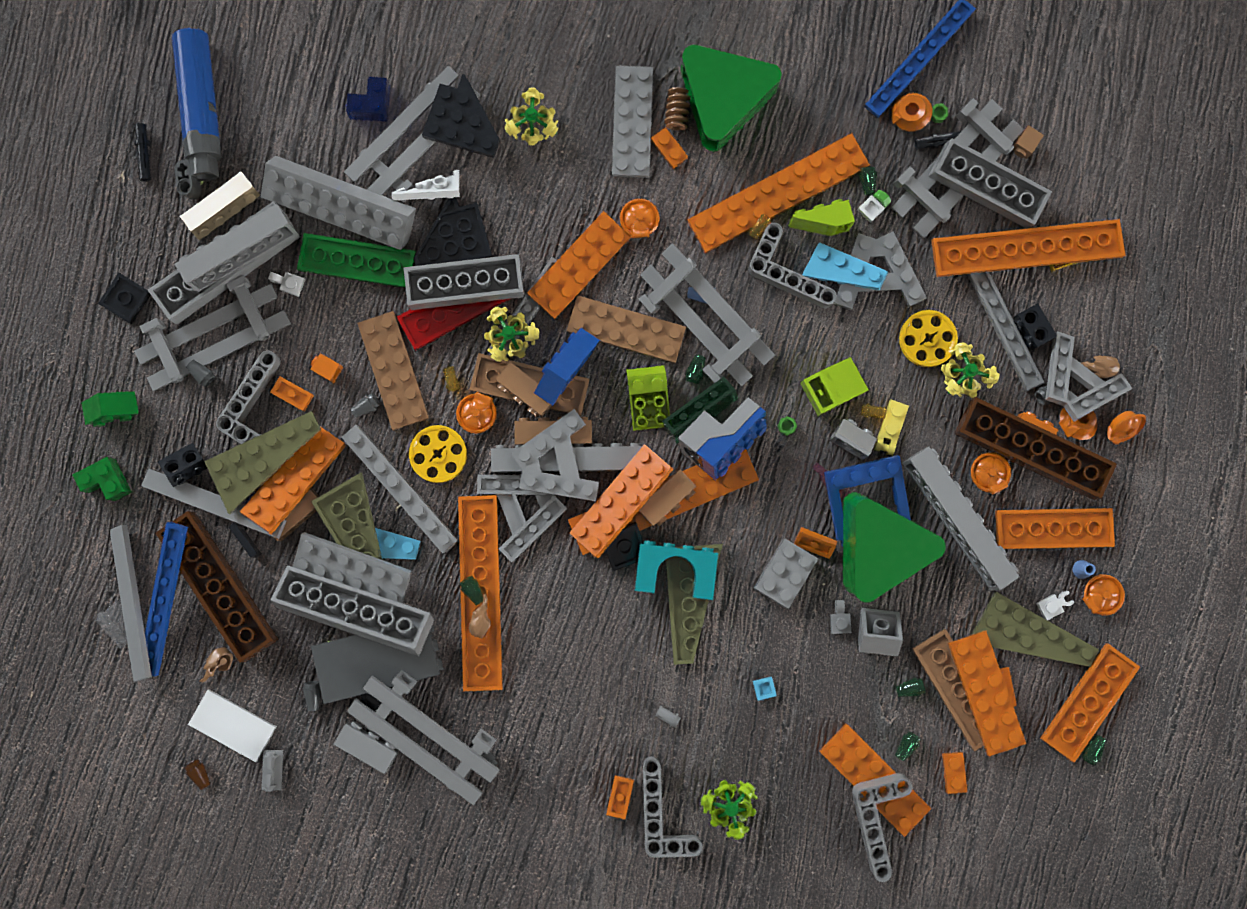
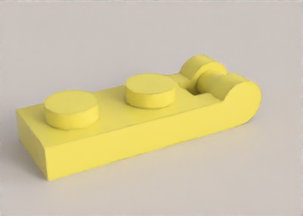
M894 400L889 401L874 450L879 452L882 450L887 452V455L893 456L909 408L908 405ZM883 440H890L889 445L883 443Z

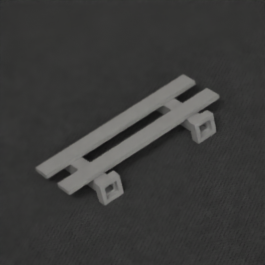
M447 66L432 83L430 82L425 86L424 91L367 149L365 148L360 152L359 157L344 173L356 183L371 168L379 177L367 190L382 196L391 187L395 191L401 188H405L406 191L413 189L414 186L409 180L403 182L400 178L435 141L425 139L421 134L389 167L380 161L379 158L433 104L439 84L451 86L459 78V75ZM473 88L477 98H479L481 95Z
M973 98L955 116L959 121L965 118L969 122L955 140L969 146L981 133L991 143L982 154L996 161L1001 154L1007 155L1014 148L1012 145L1013 141L1024 129L1013 119L1001 132L991 121L999 114L1002 108L991 99L979 111L976 108L978 102ZM937 158L918 179L913 176L916 171L909 167L893 183L897 189L902 186L907 190L891 207L901 218L917 201L928 210L924 217L913 227L923 239L940 221L945 223L952 216L949 213L950 210L964 196L949 188L938 200L928 191L936 182V180L928 176Z
M672 243L662 255L675 270L664 279L653 265L650 264L640 275L654 291L650 294H643L639 300L650 313H656L660 309L658 304L663 300L718 361L714 365L711 363L706 365L702 370L714 383H718L724 377L721 374L727 370L743 386L753 375L738 358L749 349L765 366L775 354L760 339L762 335L756 328L751 329L695 268L697 264L690 257L687 259ZM684 279L740 339L730 350L674 290Z
M245 276L226 283L229 291L237 295L238 300L167 335H164L162 331L166 328L164 322L158 318L141 325L142 333L150 336L152 342L134 351L139 363L142 365L156 357H160L165 368L147 377L152 390L156 391L171 383H178L184 380L185 376L191 374L186 366L192 360L207 366L258 340H266L270 337V334L290 325L291 323L284 310L265 320L262 319L258 307L278 298L272 284L250 294L248 288L251 287V284ZM246 314L251 324L250 327L177 362L172 352L173 349Z
M403 670L391 682L394 685L392 689L374 676H371L363 689L382 702V704L374 712L355 699L347 712L366 725L370 731L378 734L443 782L448 789L455 791L474 805L483 792L464 779V777L472 769L491 783L500 769L481 755L483 752L488 753L496 739L483 729H480L471 741L474 745L470 748L402 698L403 694H408L418 682ZM393 710L459 759L461 763L455 771L387 722L385 719Z

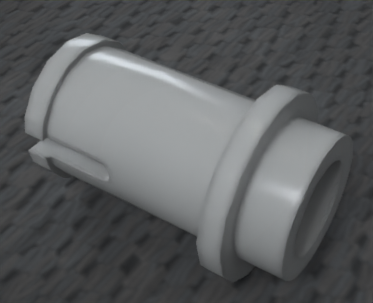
M660 706L655 717L668 723L670 728L672 726L675 728L681 719L678 713L674 714L663 706Z

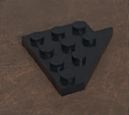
M462 74L458 88L439 84L422 137L495 158L500 139L466 75Z
M456 197L447 200L414 257L416 266L493 257L478 203L475 202L459 207Z

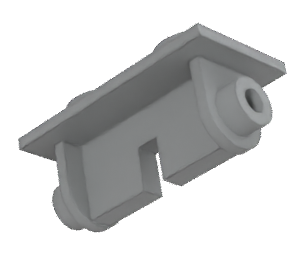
M263 750L262 790L266 792L282 790L283 750Z

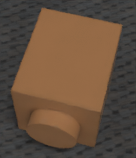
M1028 125L1013 145L1014 148L1012 150L1017 156L1027 159L1044 135Z

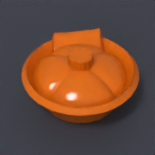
M918 93L903 95L891 107L893 124H896L905 131H917L924 128L932 117L930 101Z
M634 199L626 203L622 208L620 223L624 231L631 235V238L649 237L658 227L659 212L650 201Z
M479 392L464 397L456 410L459 425L470 433L487 431L494 424L497 414L493 398Z
M1063 408L1060 413L1059 425L1067 438L1073 437L1078 440H1087L1092 438L1097 431V417L1093 411L1074 422L1065 408Z
M1132 411L1119 414L1108 426V439L1115 445L1131 439L1144 427L1146 416Z
M988 452L981 454L974 460L971 466V478L980 490L994 495L1008 487L1011 479V468L1003 456Z
M1101 574L1088 581L1082 600L1093 614L1111 615L1122 607L1125 592L1122 584L1115 577Z

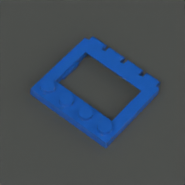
M896 455L824 472L835 536L838 541L840 540L842 546L843 508L839 493L841 489L892 478V491L897 512L911 521L900 456Z

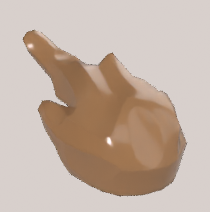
M1095 356L1093 358L1096 361L1093 363L1088 361L1081 363L1090 371L1096 372L1094 374L1099 378L1113 377L1120 370L1118 360L1111 356Z
M486 594L483 596L482 605L475 612H472L468 628L474 637L481 639L491 626V621L486 611L488 602Z
M220 647L212 651L204 665L206 673L200 682H205L209 677H213L217 668L219 672L230 669L233 655L227 648Z

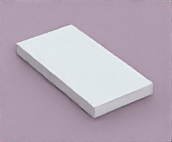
M210 689L205 693L188 724L254 762L259 760L277 727Z

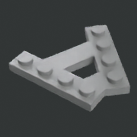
M890 232L878 239L858 233L850 256L867 263L870 257H883L891 273H888L880 290L856 287L851 284H840L837 298L833 303L834 305L852 310L858 292L900 290L908 308L927 299L894 232Z
M1056 332L1057 337L1053 338L1045 400L1062 405L1074 422L1133 389L1122 373L1106 382L1072 357L1075 337ZM1070 376L1084 385L1089 391L1078 397L1068 390Z
M575 409L511 453L522 468L519 489L596 502L599 482L579 478L570 439L571 435L586 426ZM553 448L555 449L561 476L541 472L539 458Z
M478 475L477 494L497 495L510 527L512 536L498 549L511 563L567 510L555 495L519 489L521 475ZM516 495L536 496L540 509L528 521L525 519Z

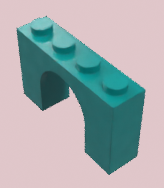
M644 541V544L639 546L634 591L655 593L657 570L660 564L665 559L675 556L687 560L694 570L692 598L713 600L718 553H714L712 548L702 547V551L694 550L695 546L683 545V549L675 548V544L664 543L663 546H656V542Z

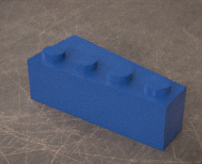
M582 328L577 333L573 332L567 340L568 343L564 342L559 349L560 353L556 352L550 361L552 363L547 362L542 370L544 375L534 394L553 406L559 395H562L570 381L573 380L579 369L582 368L591 356L600 340Z

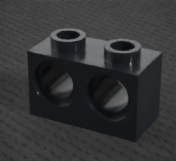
M1038 303L1013 317L1017 329L1024 336L1025 344L1031 350L1057 337ZM1026 315L1029 316V317H1031V319H1032V323H1031V324L1026 322V320H1025V316H1026ZM1035 332L1041 334V340L1036 339Z
M193 443L157 461L172 487L181 485L191 477L199 475L208 469Z

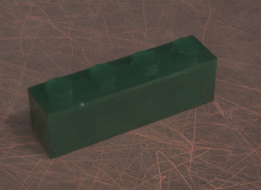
M722 377L664 419L662 422L666 432L678 444V438L704 411L715 417L737 401L736 390L725 377Z

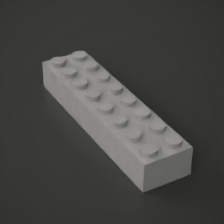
M274 156L265 163L261 198L274 201L282 206L402 250L409 242L416 208L395 200L393 201L385 196L278 156Z
M273 201L269 205H275L276 203ZM264 207L262 210H260L254 215L262 213L266 207ZM294 235L200 292H197L185 283L178 269L152 286L148 291L167 318L177 325L227 290L226 283L248 275L299 239L300 235Z
M930 447L920 450L902 464L989 590H1001L1018 579L1017 567L1014 563L1008 561L1006 551L1002 546L997 545L992 531L987 530L983 525L984 520L981 515L975 513L972 509V502L960 492L962 490L957 481L951 479L949 469L938 460V453Z
M288 565L270 600L281 610L417 656L420 655L434 622L429 612Z

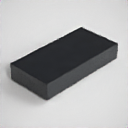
M234 522L229 526V529L250 557L257 558L262 554L241 524Z

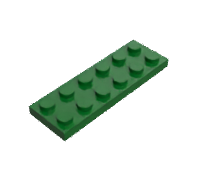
M304 233L297 270L406 288L404 267L414 266L416 251L408 249L399 250L389 246Z

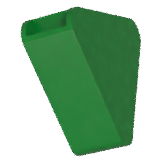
M690 45L683 51L681 75L685 89L689 91L687 95L691 97L689 102L703 147L710 152L721 150L776 94L781 79V70L777 65L699 45Z
M858 492L849 493L844 498L843 585L848 592L854 594L860 601L871 602L944 554L946 545L940 536Z

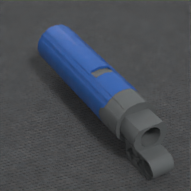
M183 28L172 34L185 160H180L176 163L174 171L177 192L191 200H195L201 195L200 181H211L219 178L218 161L221 160L222 155L209 37L201 29Z

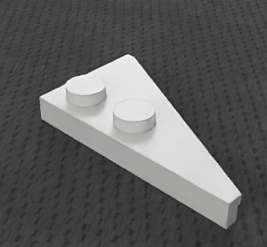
M459 170L453 171V175L446 178L440 175L433 179L416 183V188L407 191L405 188L398 189L392 192V200L459 197Z

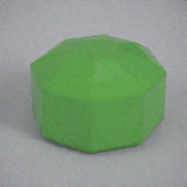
M943 103L935 104L932 107L931 120L934 123H942L949 115L948 108Z
M878 190L873 195L885 208L891 203L889 195L882 190Z
M787 416L780 419L777 427L781 434L788 436L795 432L797 424L795 419Z

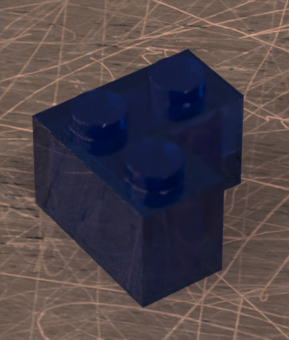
M368 77L367 95L348 93L346 112L350 119L388 122L391 86L387 78Z

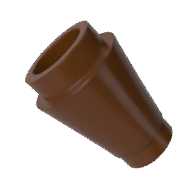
M199 759L184 767L186 770L185 774L200 790L211 784L204 764Z

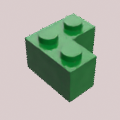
M135 391L97 393L81 403L85 425L93 424V427L105 426V423L112 422L114 419H120L121 422L130 421L133 416L139 414Z
M105 457L72 474L80 492L91 493L101 488L106 500L117 501L132 493L114 458Z

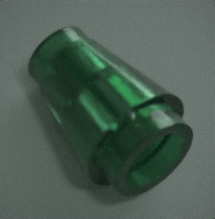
M876 167L860 168L861 173H859L863 194H875L878 173Z
M695 355L685 372L686 381L699 384L703 380L704 371L702 369L705 366L706 360L704 356Z
M471 575L459 583L461 586L460 590L475 605L483 602L484 595L477 578L474 579Z
M915 677L895 686L898 697L922 696L921 694L926 693L922 678L917 679Z
M908 731L907 734L903 735L895 756L905 761L921 746L919 743L922 740L914 733Z
M1096 735L1082 751L1083 756L1081 758L1087 763L1096 766L1097 763L1101 762L1107 740L1100 735Z

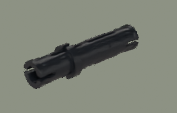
M136 123L134 125L136 137L134 145L137 148L139 181H151L148 150L150 141L147 139V124Z
M961 131L938 135L933 133L927 137L915 138V149L938 148V146L945 145L950 140L947 138L957 137Z

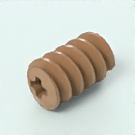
M670 88L668 90V104L666 105L667 111L664 121L666 128L672 130L687 129V125L682 124L688 122V118L684 117L689 115V111L684 108L690 107V104L685 101L691 100V97L686 95L689 93L687 89Z

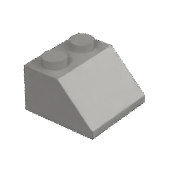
M843 419L829 441L863 460L870 455L877 438L868 429L864 428L862 430L857 427V423L853 420Z
M861 608L858 634L859 652L898 656L903 642L900 612Z

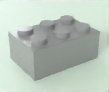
M782 539L753 589L782 607L789 609L818 558L789 540Z

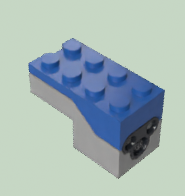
M747 398L723 424L704 411L678 438L681 453L716 481L719 476L723 477L726 474L728 467L732 463H736L740 459L741 453L745 449L748 450L753 445V440L757 436L763 435L766 431L767 425L764 418L766 411L750 398Z

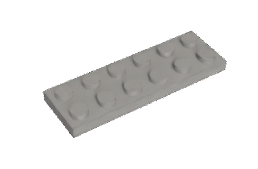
M616 66L612 177L649 178L653 67Z
M306 532L301 534L292 566L402 604L412 571Z

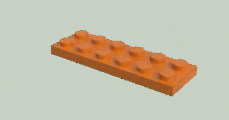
M603 211L527 292V295L555 320L631 236Z
M320 427L321 430L311 440L297 450L259 488L240 511L242 515L270 535H272L346 447L343 441Z
M644 444L571 530L570 534L591 554L599 558L674 469Z
M1113 508L995 511L997 545L1002 546L1003 549L1115 547Z
M981 631L949 642L948 645L987 756L1025 745L1026 741L987 631Z
M1106 643L1040 739L1075 763L1138 672L1140 666Z
M845 724L819 750L853 786L861 782L896 774L848 724ZM905 781L899 782L897 788H902ZM886 786L880 787L878 793L884 792ZM913 789L907 796L876 804L877 810L904 837L932 809ZM863 791L861 794L865 797L867 791Z

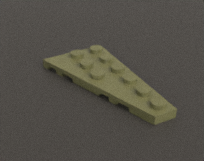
M312 411L205 461L228 514L231 515L242 502L249 498L248 496L262 486L297 450L321 430Z
M362 472L311 501L337 544L382 560Z
M723 544L695 546L694 550L702 551V547L714 549V553H718V566ZM674 556L666 559L673 664H692L709 599L692 598L694 570L687 560Z
M994 592L972 633L987 631L993 648L1091 667L1099 652V649L998 592Z

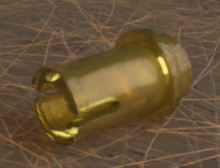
M762 214L755 225L749 228V234L755 239L761 238L763 231L771 223V219Z
M453 366L442 370L447 383L446 389L449 392L459 390L461 385L457 380Z
M870 403L862 405L861 415L865 418L869 416L885 419L887 409L886 407L871 406Z

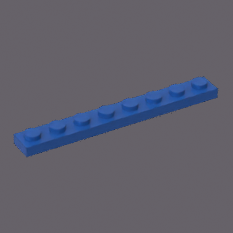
M958 0L864 107L876 118H879L972 15L976 8L966 0Z
M174 522L166 523L145 631L151 675L153 677L158 676L160 672L188 527Z

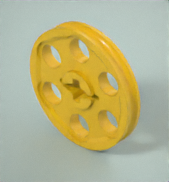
M923 310L913 314L903 324L899 335V343L903 354L913 364L927 368L936 367L946 362L952 356L950 351L955 349L954 347L958 343V335L953 322L946 315L934 310ZM938 317L941 321L940 326H933L931 318ZM913 319H919L922 322L921 328L916 329L913 327ZM937 332V334L932 337L931 342L928 341L920 345V343H922L926 338L925 334L927 336H930ZM944 332H949L952 335L950 342L943 340L942 334ZM912 336L915 340L914 345H907L905 337ZM937 349L944 351L945 356L943 359H938L935 356ZM918 351H923L926 354L924 361H919L916 358Z
M442 425L429 426L421 430L412 440L409 448V460L413 470L421 478L433 483H443L454 479L461 473L467 460V448L462 437L453 429ZM441 431L448 432L449 437L446 441L439 440L438 435ZM424 435L430 437V443L427 446L420 444V438ZM455 444H459L462 447V451L458 455L453 454L451 451L452 446ZM435 450H437V451L442 450V452H441L442 457H441V458H438V457L434 458V456H435L434 451H435ZM417 454L424 455L425 460L422 464L415 463L414 458ZM455 463L457 467L455 472L448 473L446 471L447 464ZM431 467H435L438 470V474L434 478H430L427 474L428 469Z

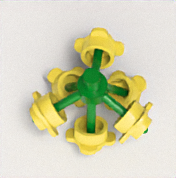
M529 88L521 96L530 107L528 108L526 105H522L519 108L512 107L510 112L513 114V119L509 121L506 118V126L504 128L509 136L513 135L517 139V134L521 132L520 125L530 123V128L525 130V134L521 135V139L527 141L528 145L533 146L538 141L543 140V135L534 127L535 122L544 127L542 133L546 135L544 138L546 140L549 136L553 137L556 135L559 128L556 127L558 120L555 123L553 122L554 108L548 109L545 106H540L538 111L534 109V106L540 103V99L544 98V94L539 93L536 88Z
M495 307L490 311V316L487 317L489 322L493 321L494 324H501L503 330L497 325H493L491 330L484 334V338L489 340L493 347L492 349L488 348L487 351L492 354L491 358L499 362L502 359L505 361L509 360L506 357L507 353L509 357L517 356L523 358L526 355V348L529 347L526 341H531V345H535V340L539 339V329L535 327V323L532 322L531 326H528L524 320L525 315L523 313H518L515 316L510 315L507 318V307ZM524 335L525 341L515 339V336ZM507 340H511L509 351L504 349Z
M964 342L957 344L950 353L951 355L955 354L959 360L964 359L966 366L960 368L955 360L950 359L949 363L943 364L941 367L945 375L944 383L948 385L945 389L948 391V394L953 396L957 394L962 397L961 394H965L970 398L976 397L977 391L981 389V384L973 379L976 375L982 376V382L986 383L989 389L999 380L997 368L992 366L991 369H985L983 362L985 356L983 354L972 355V344L967 345ZM963 372L964 375L957 382L952 379L957 378Z

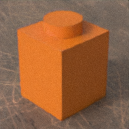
M320 353L319 356H315L312 360L310 370L335 383L344 367Z

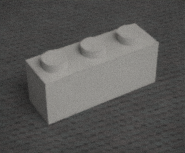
M355 721L345 723L333 745L383 774L388 772L399 750L389 742L380 740L378 734L372 731L368 733L363 730L361 724Z

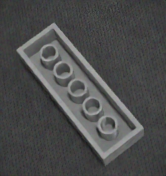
M953 138L945 143L928 176L1026 229L1036 224L1052 193L1051 190Z
M278 204L269 205L262 213L250 216L245 223L233 226L228 233L216 236L211 243L199 246L194 253L182 256L175 263V266L185 283L197 292H200L298 233Z
M519 254L404 267L407 305L411 310L525 297Z

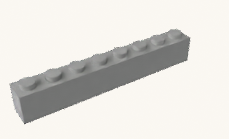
M355 425L342 436V439L442 553L446 554L459 542L458 538L361 427Z
M600 443L592 444V447H584V444H572L578 472L622 471L643 447L641 443H630V446H622V443H612L611 447H603V444ZM496 445V448L491 449V472L522 473V468L511 453L523 445H515V448H507V445ZM554 448L539 458L541 472H560Z

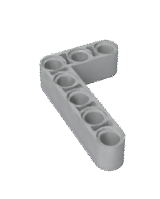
M778 223L769 224L748 268L750 275L821 308L831 307L837 298L836 292L832 288L770 261L783 230ZM775 230L778 236L772 237L768 231ZM761 248H769L770 253L764 254L761 251ZM756 263L760 264L762 266V270H755L753 268V265ZM776 271L780 277L775 279L771 277L770 272ZM794 279L797 285L790 286L787 280ZM805 287L813 288L814 293H806ZM822 295H829L831 302H825Z
M266 350L259 355L216 421V426L221 432L240 444L260 435L242 422L281 364L279 356L272 351ZM273 356V362L267 365V358ZM259 372H262V379L256 381V375ZM252 388V394L246 397V390ZM241 404V411L235 413L236 405ZM227 420H230L231 426L228 429H225V422ZM243 430H246L247 436L244 439H241L240 433Z
M653 756L647 757L643 762L646 853L654 858L698 856L703 849L702 842L698 836H663L660 761ZM655 762L657 764L656 770H647V763ZM649 782H656L658 788L655 791L648 790L647 784ZM650 802H656L658 808L655 811H650L647 805ZM656 822L659 828L656 831H651L648 828L649 823ZM673 841L679 844L678 849L674 851L668 848V845ZM691 841L699 843L696 850L688 848V844ZM656 842L660 846L658 850L651 851L648 848L649 844Z
M901 773L861 782L852 789L870 870L880 882L888 881L892 876V870L876 804L904 797L911 793L912 784ZM905 781L902 788H897L899 782ZM886 786L884 792L878 793L880 787ZM867 791L865 797L859 798L861 792ZM871 810V814L869 816H863L865 811ZM876 829L873 835H868L870 830ZM880 848L879 853L872 854L874 849ZM885 867L883 872L877 873L879 868Z

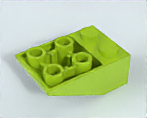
M838 199L827 206L819 204L814 206L812 210L806 211V209L796 211L789 222V227L834 236L849 232L855 220L849 200L843 201Z
M851 357L813 374L800 383L818 417L869 391Z
M664 365L627 369L633 431L671 427L667 378Z

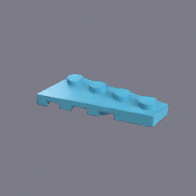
M819 242L802 275L820 281L827 280L837 282L838 284H851L856 287L880 290L888 275V271Z
M375 528L382 558L416 560L421 541Z

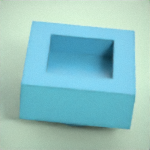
M771 676L752 681L758 701L777 696Z

